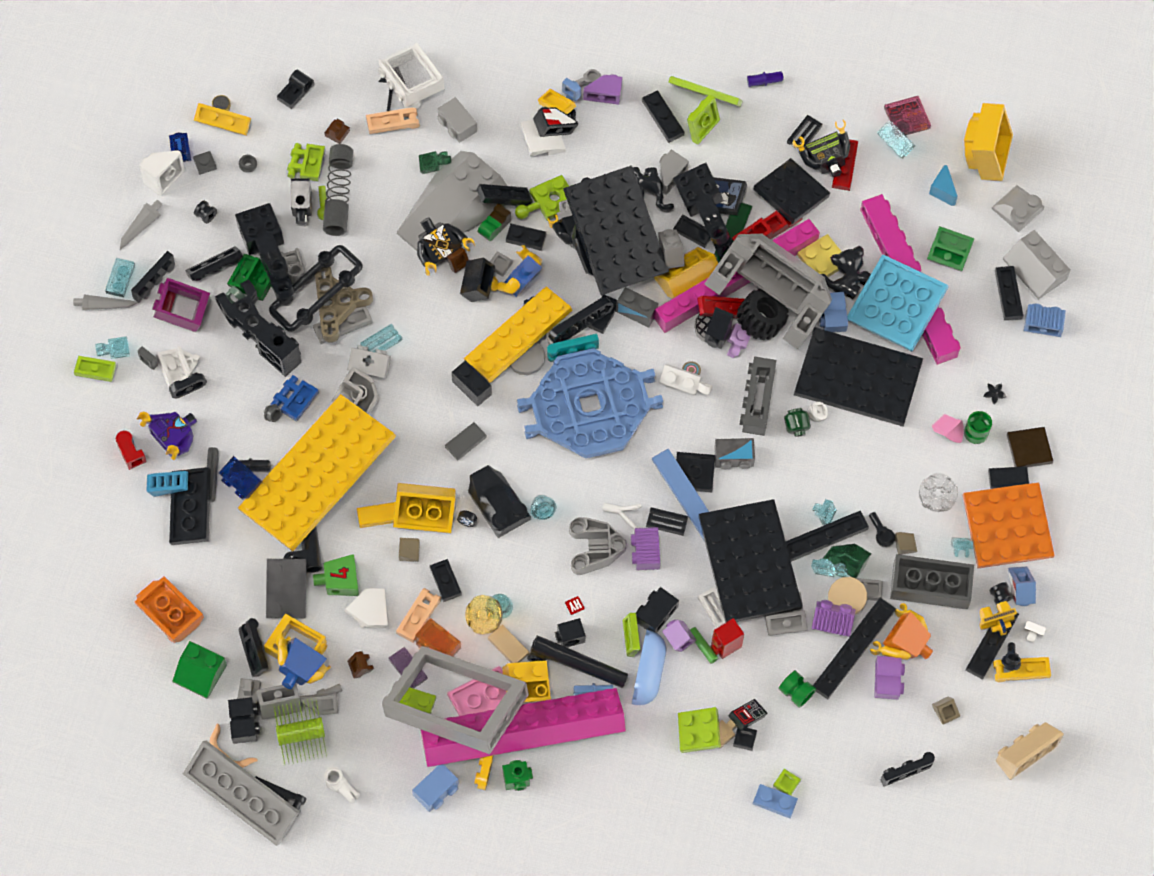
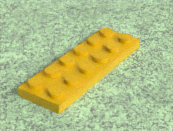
M546 286L463 359L491 383L572 312V308Z

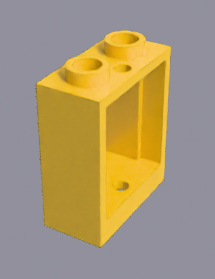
M287 614L283 616L264 645L265 652L278 659V646L275 640L280 633L285 638L289 630L293 629L316 642L317 645L314 650L321 655L327 648L326 636Z

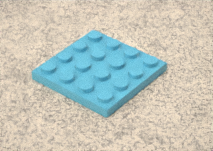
M882 254L847 318L849 322L912 352L949 286Z

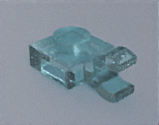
M127 336L108 339L109 344H95L98 357L109 354L111 359L130 356Z

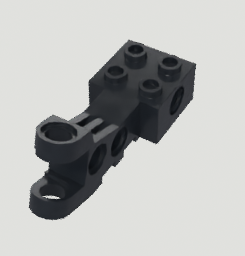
M705 162L673 177V180L690 217L698 213L700 214L718 256L722 259L724 251L730 248L733 241L716 207V204L724 201Z
M271 203L235 214L237 227L248 255L259 254L275 296L283 300L290 298L294 290L288 275L286 260L282 257L278 248L279 245L284 244V240Z
M249 279L240 283V287L244 289L247 296L232 304L224 292L216 295L215 300L228 323L233 328L238 326L244 332L242 336L247 340L251 338L257 343L255 347L258 349L259 354L284 377L302 363L299 343L293 337L289 338L281 326L267 322L257 311L254 305L258 300L257 292Z

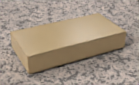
M503 624L488 637V640L510 663H519L529 654V651Z

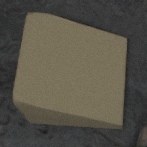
M895 533V543L899 555L917 552L914 533Z
M948 696L932 704L943 725L960 717L954 698Z

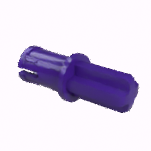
M782 71L763 72L762 74L747 76L748 87L757 85L767 86L768 83L782 82L784 80Z

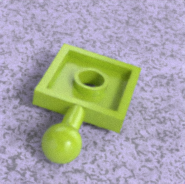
M563 175L530 188L529 193L535 202L528 206H517L515 209L516 217L526 219L530 212L540 209L547 221L548 218H555V215L560 212L559 202L567 200L563 188L569 185ZM557 195L559 199L554 201L550 199V196Z

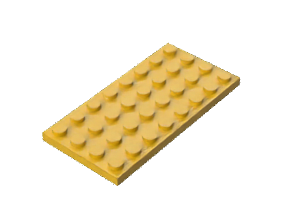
M340 394L240 504L238 509L293 552L394 440L396 435Z

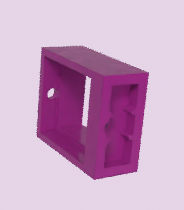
M167 278L164 283L159 285L157 293L160 296L159 300L155 299L152 310L155 311L153 317L197 332L201 325L210 293ZM167 291L198 301L192 320L162 310Z

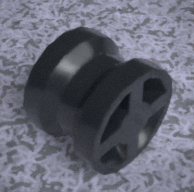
M205 200L201 201L194 210V215L201 217L202 221L206 224L211 222L217 214V209L213 206L210 207L209 203Z
M1007 582L999 583L989 590L990 594L994 595L996 605L1000 602H1008L1014 597L1008 590Z

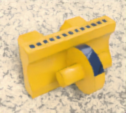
M1007 601L997 604L998 613L996 614L992 613L990 607L981 608L979 611L981 619L980 629L984 630L991 627L992 632L999 631L1001 636L1006 635V628L1012 627L1010 621L1015 619L1016 609H1011Z

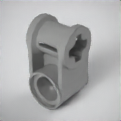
M298 248L287 253L281 252L282 257L286 260L288 275L292 285L304 275Z

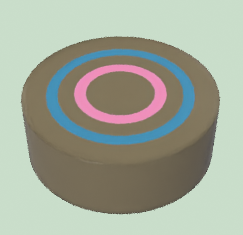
M693 361L686 362L682 367L683 370L698 375L701 373L699 364Z

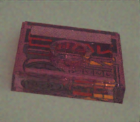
M919 96L884 105V110L896 138L931 128L930 121Z

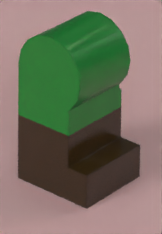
M497 204L487 219L481 223L477 232L487 240L492 241L511 222V212L502 205Z

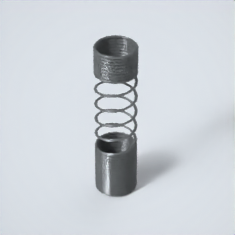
M345 144L331 146L329 153L330 165L328 170L330 173L327 175L329 181L327 183L328 190L326 191V196L328 198L325 200L323 231L332 236H340L347 232L349 205L346 202L349 201V198L345 195L328 196L329 190L336 194H348L350 192L344 186L351 183L346 178L352 174L345 169L352 167L353 149ZM332 166V167L337 168V169L331 171V170H330V167ZM346 171L349 172L350 175L340 176L332 172ZM333 174L334 176L342 178H334L330 180L329 175ZM343 179L349 181V183L337 184L332 180ZM332 182L333 184L339 186L329 188L328 184ZM345 188L348 190V192L339 193L331 189ZM342 196L346 197L347 201L331 199V197Z

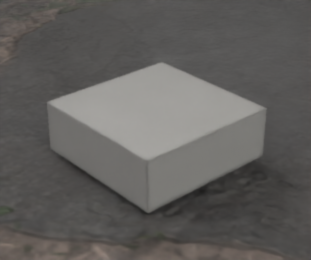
M497 251L490 262L495 265L494 272L503 277L512 265L513 260Z

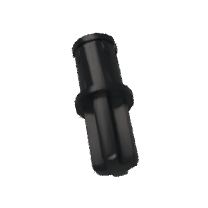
M249 458V460L232 459L231 462L233 464L231 465L232 472L249 471V473H252L253 471H270L271 468L269 460H252V458Z

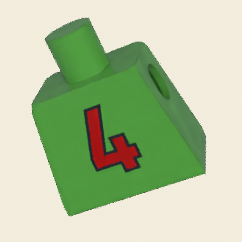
M354 554L324 562V573L313 574L314 586L326 585L327 595L359 596Z

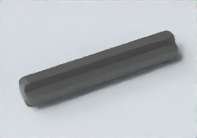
M209 447L207 454V467L211 469L210 502L215 501L219 452L216 447Z

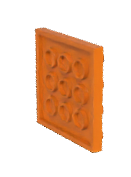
M1039 482L963 493L977 569L1054 558L1055 555Z

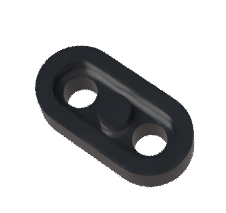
M196 372L182 381L173 382L169 392L172 398L177 399L206 385L207 380L202 373Z

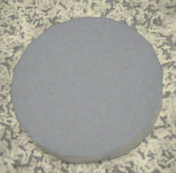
M536 342L510 365L511 369L520 375H531L534 372H538L545 360L543 347Z

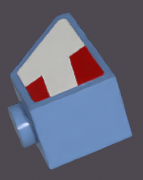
M1028 567L1008 568L1011 593L1014 596L1015 604L1020 606L1036 604V581Z

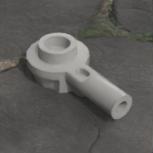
M590 69L583 75V78L576 80L580 87L589 85L600 78L601 74L595 69Z

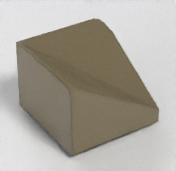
M400 538L399 561L419 562V538Z

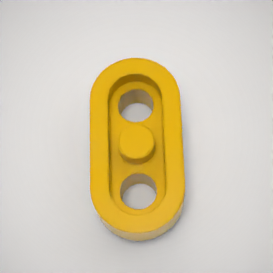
M494 755L479 759V765L482 767L480 773L477 772L474 784L478 785L477 789L486 790Z

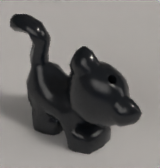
M633 167L642 196L644 197V191L656 195V206L661 211L673 210L674 205L672 203L663 204V185L658 176L657 168H646L644 174H642L638 167Z
M861 246L844 250L840 254H834L830 257L833 265L837 266L838 270L844 274L843 277L832 281L825 274H821L824 276L829 288L834 292H844V295L851 299H854L861 289L858 284L864 285L871 275L868 271L860 273L864 249Z

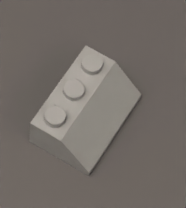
M1035 230L1021 238L1003 257L1004 262L1008 266H1014L1016 275L1038 300L1065 282L1071 270Z

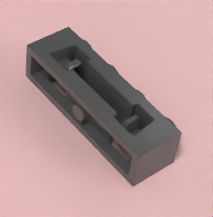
M754 356L753 363H749L748 374H751V379L746 380L745 391H748V397H744L742 408H746L745 414H741L739 424L743 425V433L765 436L777 360ZM758 379V382L765 383L761 410L754 409L753 416H751L750 413L753 410Z

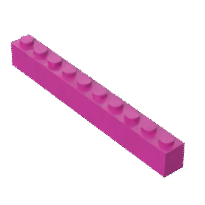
M883 194L862 201L860 211L881 253L921 272V265L915 260L913 249L910 245L908 246L903 230H900L898 219L891 212L889 201L885 200ZM939 306L922 334L937 365L957 358L961 349L959 341L954 339L952 335L951 325L947 324L943 309L939 308Z
M807 219L772 241L796 256L800 250L817 241L820 232L812 221ZM735 272L719 295L705 285L707 281L705 279L656 308L654 319L663 332L666 333L700 313L697 298L701 295L727 297L749 284L750 281Z

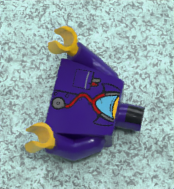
M147 412L139 413L136 419L142 420L140 426L145 427L146 424H149L150 434L172 460L189 452L194 437L190 427L197 422L192 413H189L184 418H181L177 412L151 415Z

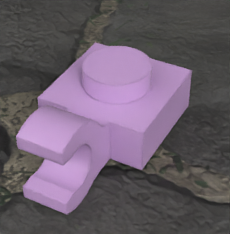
M737 323L733 325L727 339L731 343L727 355L731 358H734L735 355L738 356L740 350L746 348L750 336L746 334L747 331L742 330L741 325Z

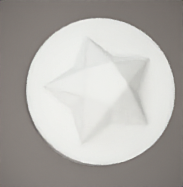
M815 402L809 406L808 414L813 421L820 422L827 417L828 409L822 402Z

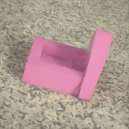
M944 414L932 425L934 432L945 436L953 442H962L964 434L962 420H957Z

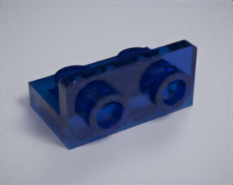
M235 456L219 471V474L223 477L221 481L229 488L232 485L236 489L234 493L242 500L244 498L248 499L263 482Z

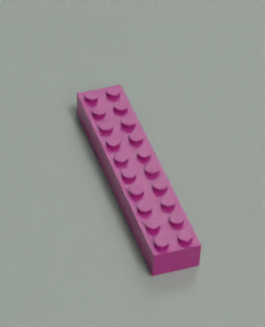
M617 688L523 704L490 754L421 729L420 731L427 767L625 732L626 729L624 712ZM495 710L448 717L445 720L481 732Z

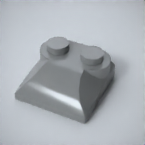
M1016 185L992 207V210L1017 232H1020L1044 210L1045 206L1042 205V201L1038 196L1030 195Z

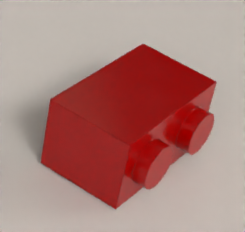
M734 618L713 631L711 648L722 659L742 648L744 632Z

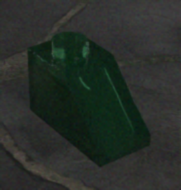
M855 543L832 546L823 557V560L857 579L864 570L872 553Z

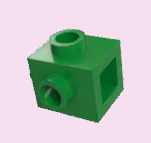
M514 760L510 764L502 765L506 790L515 789V791H521L530 786V779H533L531 767L527 768L526 761Z

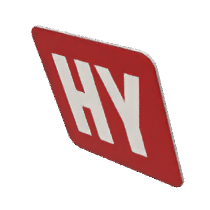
M579 596L565 601L571 615L585 609Z

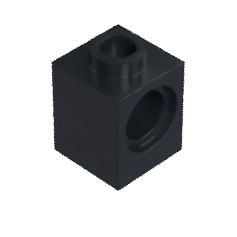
M580 618L557 624V631L554 632L557 643H561L565 647L585 643L586 635Z

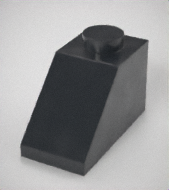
M716 307L707 328L704 342L713 348L718 347L722 349L731 331L733 314Z

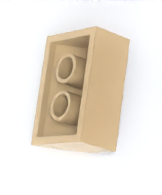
M1046 722L1042 725L1036 724L1029 730L1030 733L1025 737L1020 735L1016 738L1011 747H1003L998 752L999 755L996 762L1011 780L1054 750L1064 735L1062 731Z

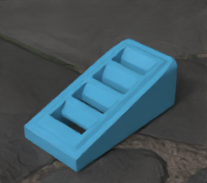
M187 471L147 475L146 491L154 497L188 490ZM180 478V484L177 486V480Z

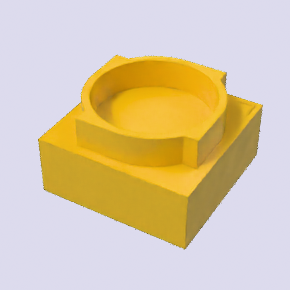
M983 103L981 112L973 113L967 125L964 137L966 162L969 169H978L981 180L1003 181L1013 138V132L1004 104Z

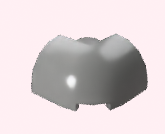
M352 367L331 402H334L341 394L369 414L378 398L377 388L374 384L375 381L355 367Z

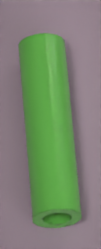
M691 628L690 631L697 640L695 641L696 645L710 664L717 661V655L697 628Z

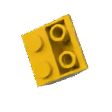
M547 661L508 663L502 667L504 675L526 682L529 695L524 703L551 699Z

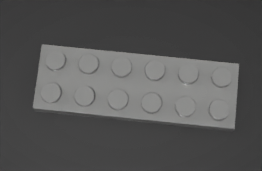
M206 740L201 743L183 772L184 776L276 846L281 843L300 812Z

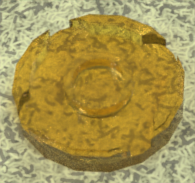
M475 596L466 607V623L475 633H493L502 622V607L498 600L492 596Z

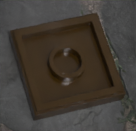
M1045 427L1007 432L1014 467H1034L1053 463Z

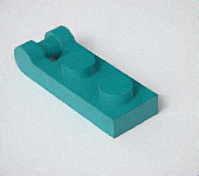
M592 334L552 343L547 347V359L550 362H554L557 356L593 348L599 349L598 335Z

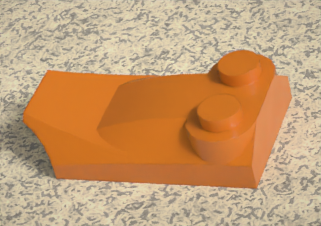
M165 576L158 581H152L136 595L137 600L135 604L174 643L186 638L200 625L204 618L203 614Z

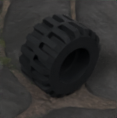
M759 288L749 293L738 307L737 317L739 319L737 321L742 325V330L747 331V335H752L755 339L769 340L775 337L786 324L789 318L787 314L789 310L781 302Z

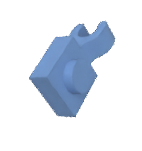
M566 78L562 82V92L566 94V98L577 101L581 97V87L576 81Z

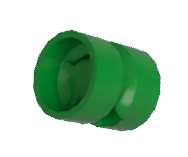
M975 411L969 415L964 429V436L970 443L981 444L987 440L992 427L990 415L983 411Z
M794 670L784 679L778 689L785 696H791V701L800 708L813 696L816 688L808 681L804 682V677Z

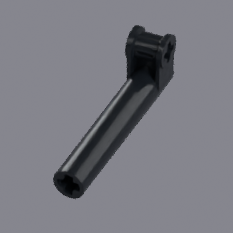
M315 526L301 542L302 550L287 552L283 559H307V573H315L322 570L317 526Z
M538 635L533 640L530 653L527 656V660L530 662L550 659L620 688L624 687L628 677L626 672Z

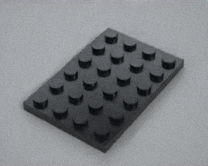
M632 165L563 188L601 296L669 272Z
M814 327L794 396L822 402L829 406L904 427L923 358Z
M774 499L700 513L698 515L725 623L733 618L736 622L802 609L799 590Z

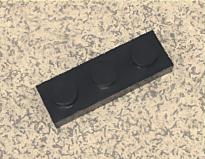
M658 90L642 97V103L668 143L684 136V130Z
M479 184L477 187L482 203L528 206L533 202L527 187Z
M234 246L185 271L192 281H199L210 272H218L223 266L238 262L239 258L243 256L241 251Z
M167 251L131 289L132 297L135 301L139 303L142 299H145L149 295L150 290L161 282L163 276L173 269L175 262L172 253Z
M1014 266L996 267L995 276L1004 321L1023 319L1024 315Z

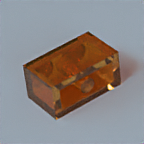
M431 618L415 634L418 648L424 646L453 657L461 649V642Z

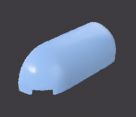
M646 630L632 699L633 705L650 703L656 698L660 687L666 657V644L658 633L651 630Z

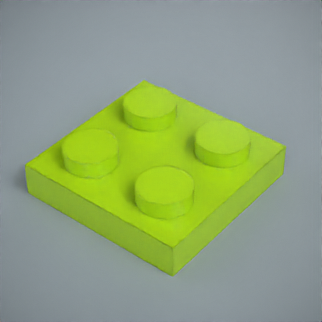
M710 94L700 102L699 106L687 118L692 142L699 144L720 121L716 99Z
M716 707L678 713L679 743L682 753L721 748L719 714Z

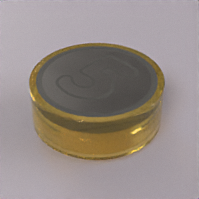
M218 95L212 100V107L229 111L231 107L230 100L225 95Z

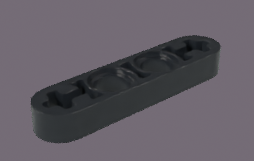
M607 297L598 299L554 327L548 334L549 339L553 343L568 340L609 314L613 309V303Z

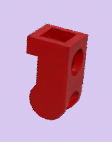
M120 431L115 439L128 469L130 470L146 463L147 461L142 449L136 451L132 434L129 431Z

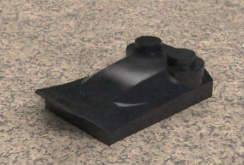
M487 465L470 475L468 493L497 538L531 520L527 507L520 501L501 472Z

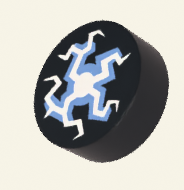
M463 510L459 512L457 521L466 527H474L477 522V516L470 511Z

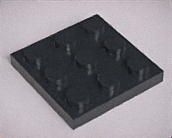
M792 158L756 183L753 188L755 192L792 224L830 196V192Z

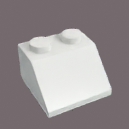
M180 151L151 153L140 164L144 184L160 196L185 171Z

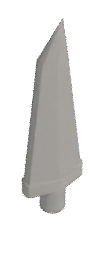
M156 200L152 206L148 203L143 206L121 238L120 250L161 215L157 211L162 206L159 200Z
M84 294L83 299H73V305L82 306V310L129 308L138 303L137 301Z

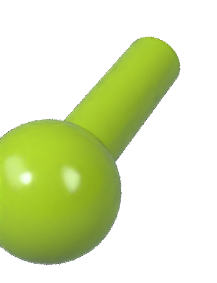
M318 186L320 208L317 210V216L320 220H324L325 200L327 199L326 186Z

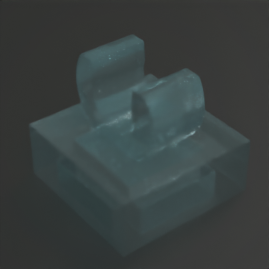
M825 499L823 505L815 503L812 509L816 512L815 516L819 517L822 525L831 523L837 511L833 501Z
M952 537L951 545L955 548V557H958L959 550H965V557H969L968 549H973V540L971 538Z

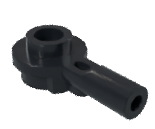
M876 512L870 513L869 517L877 530V543L882 547L891 546L895 541L894 532L883 526Z
M1013 642L1008 643V652L1001 660L1004 667L1010 671L1018 670L1021 666V658L1015 653L1016 645Z

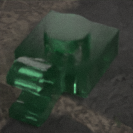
M434 151L419 155V167L422 174L439 171V165L451 163V156H448L447 151L440 152L439 154Z

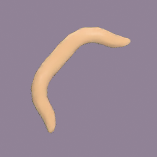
M217 723L210 737V744L229 757L217 745V738L220 734V725ZM246 758L241 761H233L243 768L258 760L256 758Z

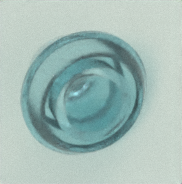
M538 495L533 499L530 511L534 518L545 520L554 515L557 506L552 498L546 495Z
M495 594L488 599L486 609L491 617L504 619L512 613L513 603L507 595Z

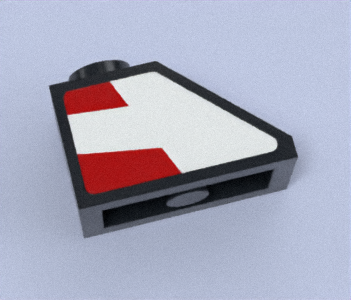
M542 107L533 117L540 137L570 135L578 126V121L556 107Z

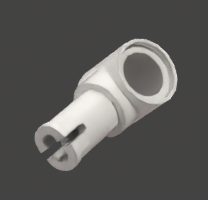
M330 767L326 770L324 775L326 786L337 793L340 792L351 804L354 803V799H358L360 793L348 784V780L342 775V771L337 767ZM333 775L339 777L336 782L329 781V778Z

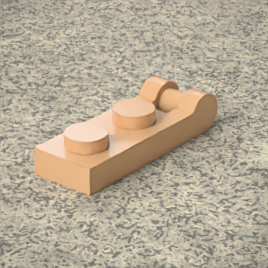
M412 107L366 115L369 134L405 128H418L420 124L416 118L417 109Z
M426 588L422 589L396 630V634L414 643L442 598L437 594L434 596L429 593L430 591ZM425 600H427V601H429L430 603H429V605H427V604H425V603H423V602H424Z

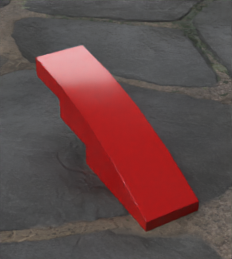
M776 210L765 219L762 217L732 237V240L734 241L739 234H763L771 240L803 220V217L792 224Z

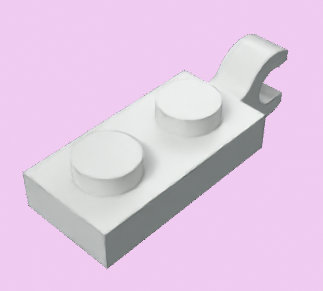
M665 364L659 383L694 395L697 390L709 395L713 386L701 382L702 376L669 364Z

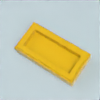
M549 89L538 99L540 105L548 108L556 107L565 114H569L576 107L574 101L552 89Z

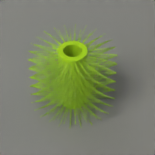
M275 712L276 732L283 760L282 745H285L288 758L287 744H289L291 751L290 744L293 743L295 749V743L298 742L300 753L299 742H302L303 746V741H306L307 744V740L311 742L312 739L315 740L322 737L324 742L325 733L322 717L319 716V718L311 719L310 714L309 720H307L306 716V720L303 721L302 717V721L298 719V722H295L293 715L294 722L291 723L289 717V723L286 724L284 713L285 724L282 725L280 715L281 725H278Z

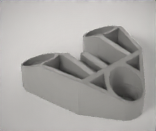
M578 517L571 521L569 526L570 535L575 539H588L589 552L580 553L573 557L571 570L574 574L583 575L607 567L626 551V540L607 522L585 517ZM575 525H580L583 527V531L575 533L572 528ZM617 541L621 542L623 548L616 549L612 544ZM577 561H582L585 567L576 569L574 564Z

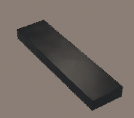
M1019 613L1014 615V620L1010 621L1012 627L1015 621L1017 620ZM991 627L988 628L966 671L983 680L1012 627L1006 628L1007 633L1003 636L1000 635L999 631L992 632Z

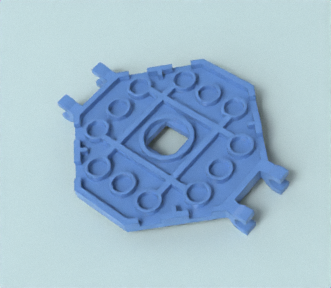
M595 348L557 356L553 366L547 371L536 391L529 398L517 399L518 412H525L532 408L536 424L524 426L526 439L541 434L586 459L624 450L650 408H663L662 395L648 398L644 382H655L654 369L644 372L632 370L624 366V363L601 354V351ZM597 394L601 408L591 412L582 411L579 398Z

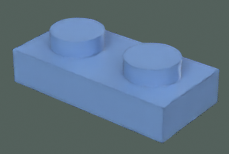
M760 784L753 805L791 818L798 798Z

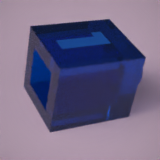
M178 132L169 135L171 151H180L183 162L192 161L188 134Z

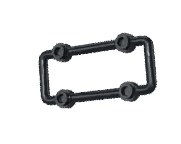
M337 245L331 251L320 252L318 262L292 285L295 293L323 267L328 268L332 266L335 261L334 257L340 252L355 266L351 271H341L339 273V281L309 309H299L297 311V319L292 324L277 309L281 305L290 304L293 300V295L284 300L276 297V300L270 305V315L285 330L293 332L301 325L310 324L315 312L343 287H350L354 284L355 276L360 273L363 264L345 246Z

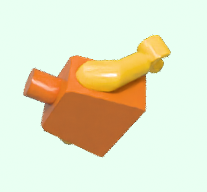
M901 603L900 609L903 611L895 610V615L899 617V620L883 642L885 646L882 647L880 642L874 641L873 645L879 648L877 650L870 649V652L873 655L882 653L884 656L901 658L902 660L915 658L920 654L924 659H927L933 650L926 645L931 634L928 632L924 617L912 610H907V605Z

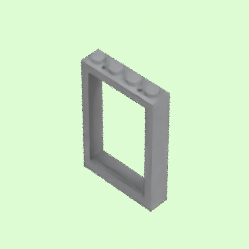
M422 646L414 654L408 667L404 668L402 676L394 683L388 696L384 697L382 707L385 716L490 754L529 694L527 684L524 681ZM426 662L507 691L481 732L399 703Z

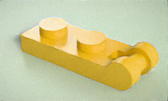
M1049 657L1021 658L1020 669L1005 673V667L1001 660L993 661L994 669H996V682L1051 677Z

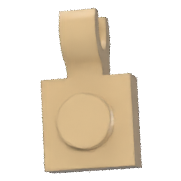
M731 719L727 724L723 720L719 722L721 748L735 737L733 730L737 726Z

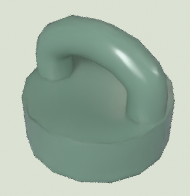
M232 286L226 293L231 304L234 303L230 298L231 294L238 300L246 297L236 286Z

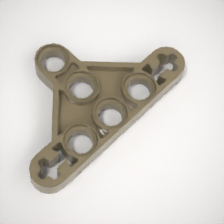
M323 267L315 274L318 300L339 281L332 276L331 267ZM323 271H325V277H326V278H323V279H322V275H321V274H322ZM324 285L330 286L326 291L320 289ZM343 287L330 299L332 301L330 305H323L319 309L323 339L326 342L338 340L340 336L339 326L356 308L369 306L373 302L372 291L369 288L353 289L351 287ZM363 294L369 295L365 300L359 298ZM344 297H349L350 301L343 303L341 302V299ZM327 315L334 316L332 320H324V317ZM328 327H332L333 332L331 335H329Z

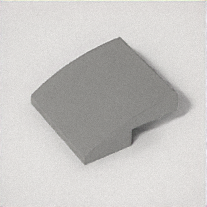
M803 607L799 610L764 616L768 636L808 630Z

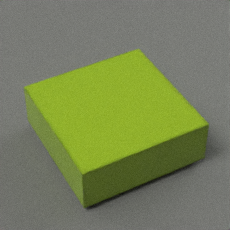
M783 769L773 787L791 796L801 779L788 770Z

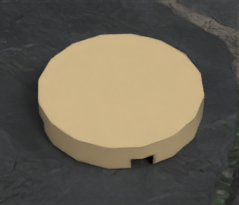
M843 577L831 585L828 592V600L834 605L848 604L852 606L853 609H856V615L866 605L867 592L865 586L859 580L853 577Z

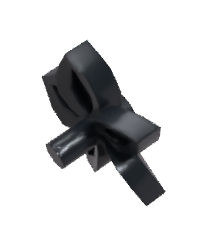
M987 384L989 391L983 397H992L991 400L994 405L997 403L998 398H1006V394L1001 391L1002 384H997L996 387L992 384Z

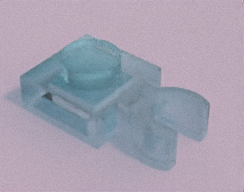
M823 558L820 560L813 559L811 564L814 573L817 575L834 577V575L839 577L847 576L848 569H845L846 565L832 564L831 561Z

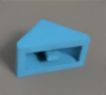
M944 165L932 183L929 194L954 206L958 196L948 166Z

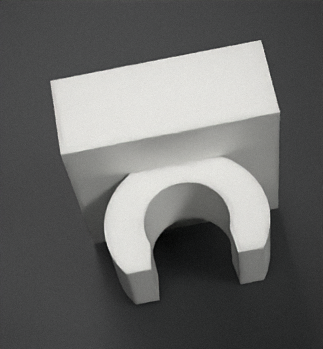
M1027 621L1024 629L1029 630L1026 640L1034 643L1037 634L1043 636L1046 628Z

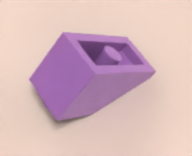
M604 74L584 87L583 100L619 105L622 77L614 74Z

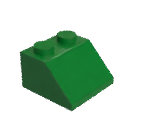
M189 641L179 659L172 682L208 699L227 666L225 657Z

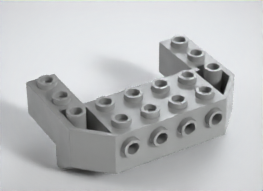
M739 234L705 282L707 287L720 295L735 272H737L798 314L782 338L797 349L806 340L832 301L824 276L763 234Z

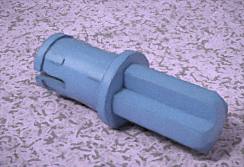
M592 683V685H576L573 688V695L613 689V684L595 685V683Z

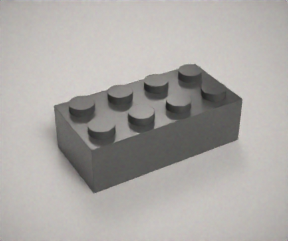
M896 554L893 563L890 599L968 609L972 598L974 564Z

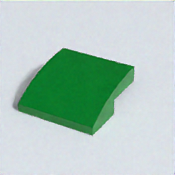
M939 226L927 260L962 272L975 238Z
M243 254L227 285L230 287L236 286L243 294H246L244 289L240 287V283L249 279L256 289L258 300L263 301L271 288V284L262 261L258 257Z

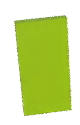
M670 76L668 81L670 84L706 96L710 94L715 99L741 107L743 102L740 98L674 76Z

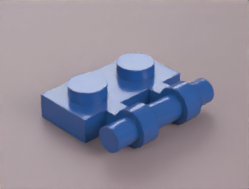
M292 375L289 380L284 382V387L281 391L274 395V400L270 405L277 404L279 406L283 404L281 412L298 421L317 396L319 390L304 380L299 385H296L298 378ZM289 391H293L292 395L288 399L286 395L289 393Z

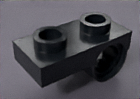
M296 69L291 74L289 83L277 95V100L292 109L314 85V80Z

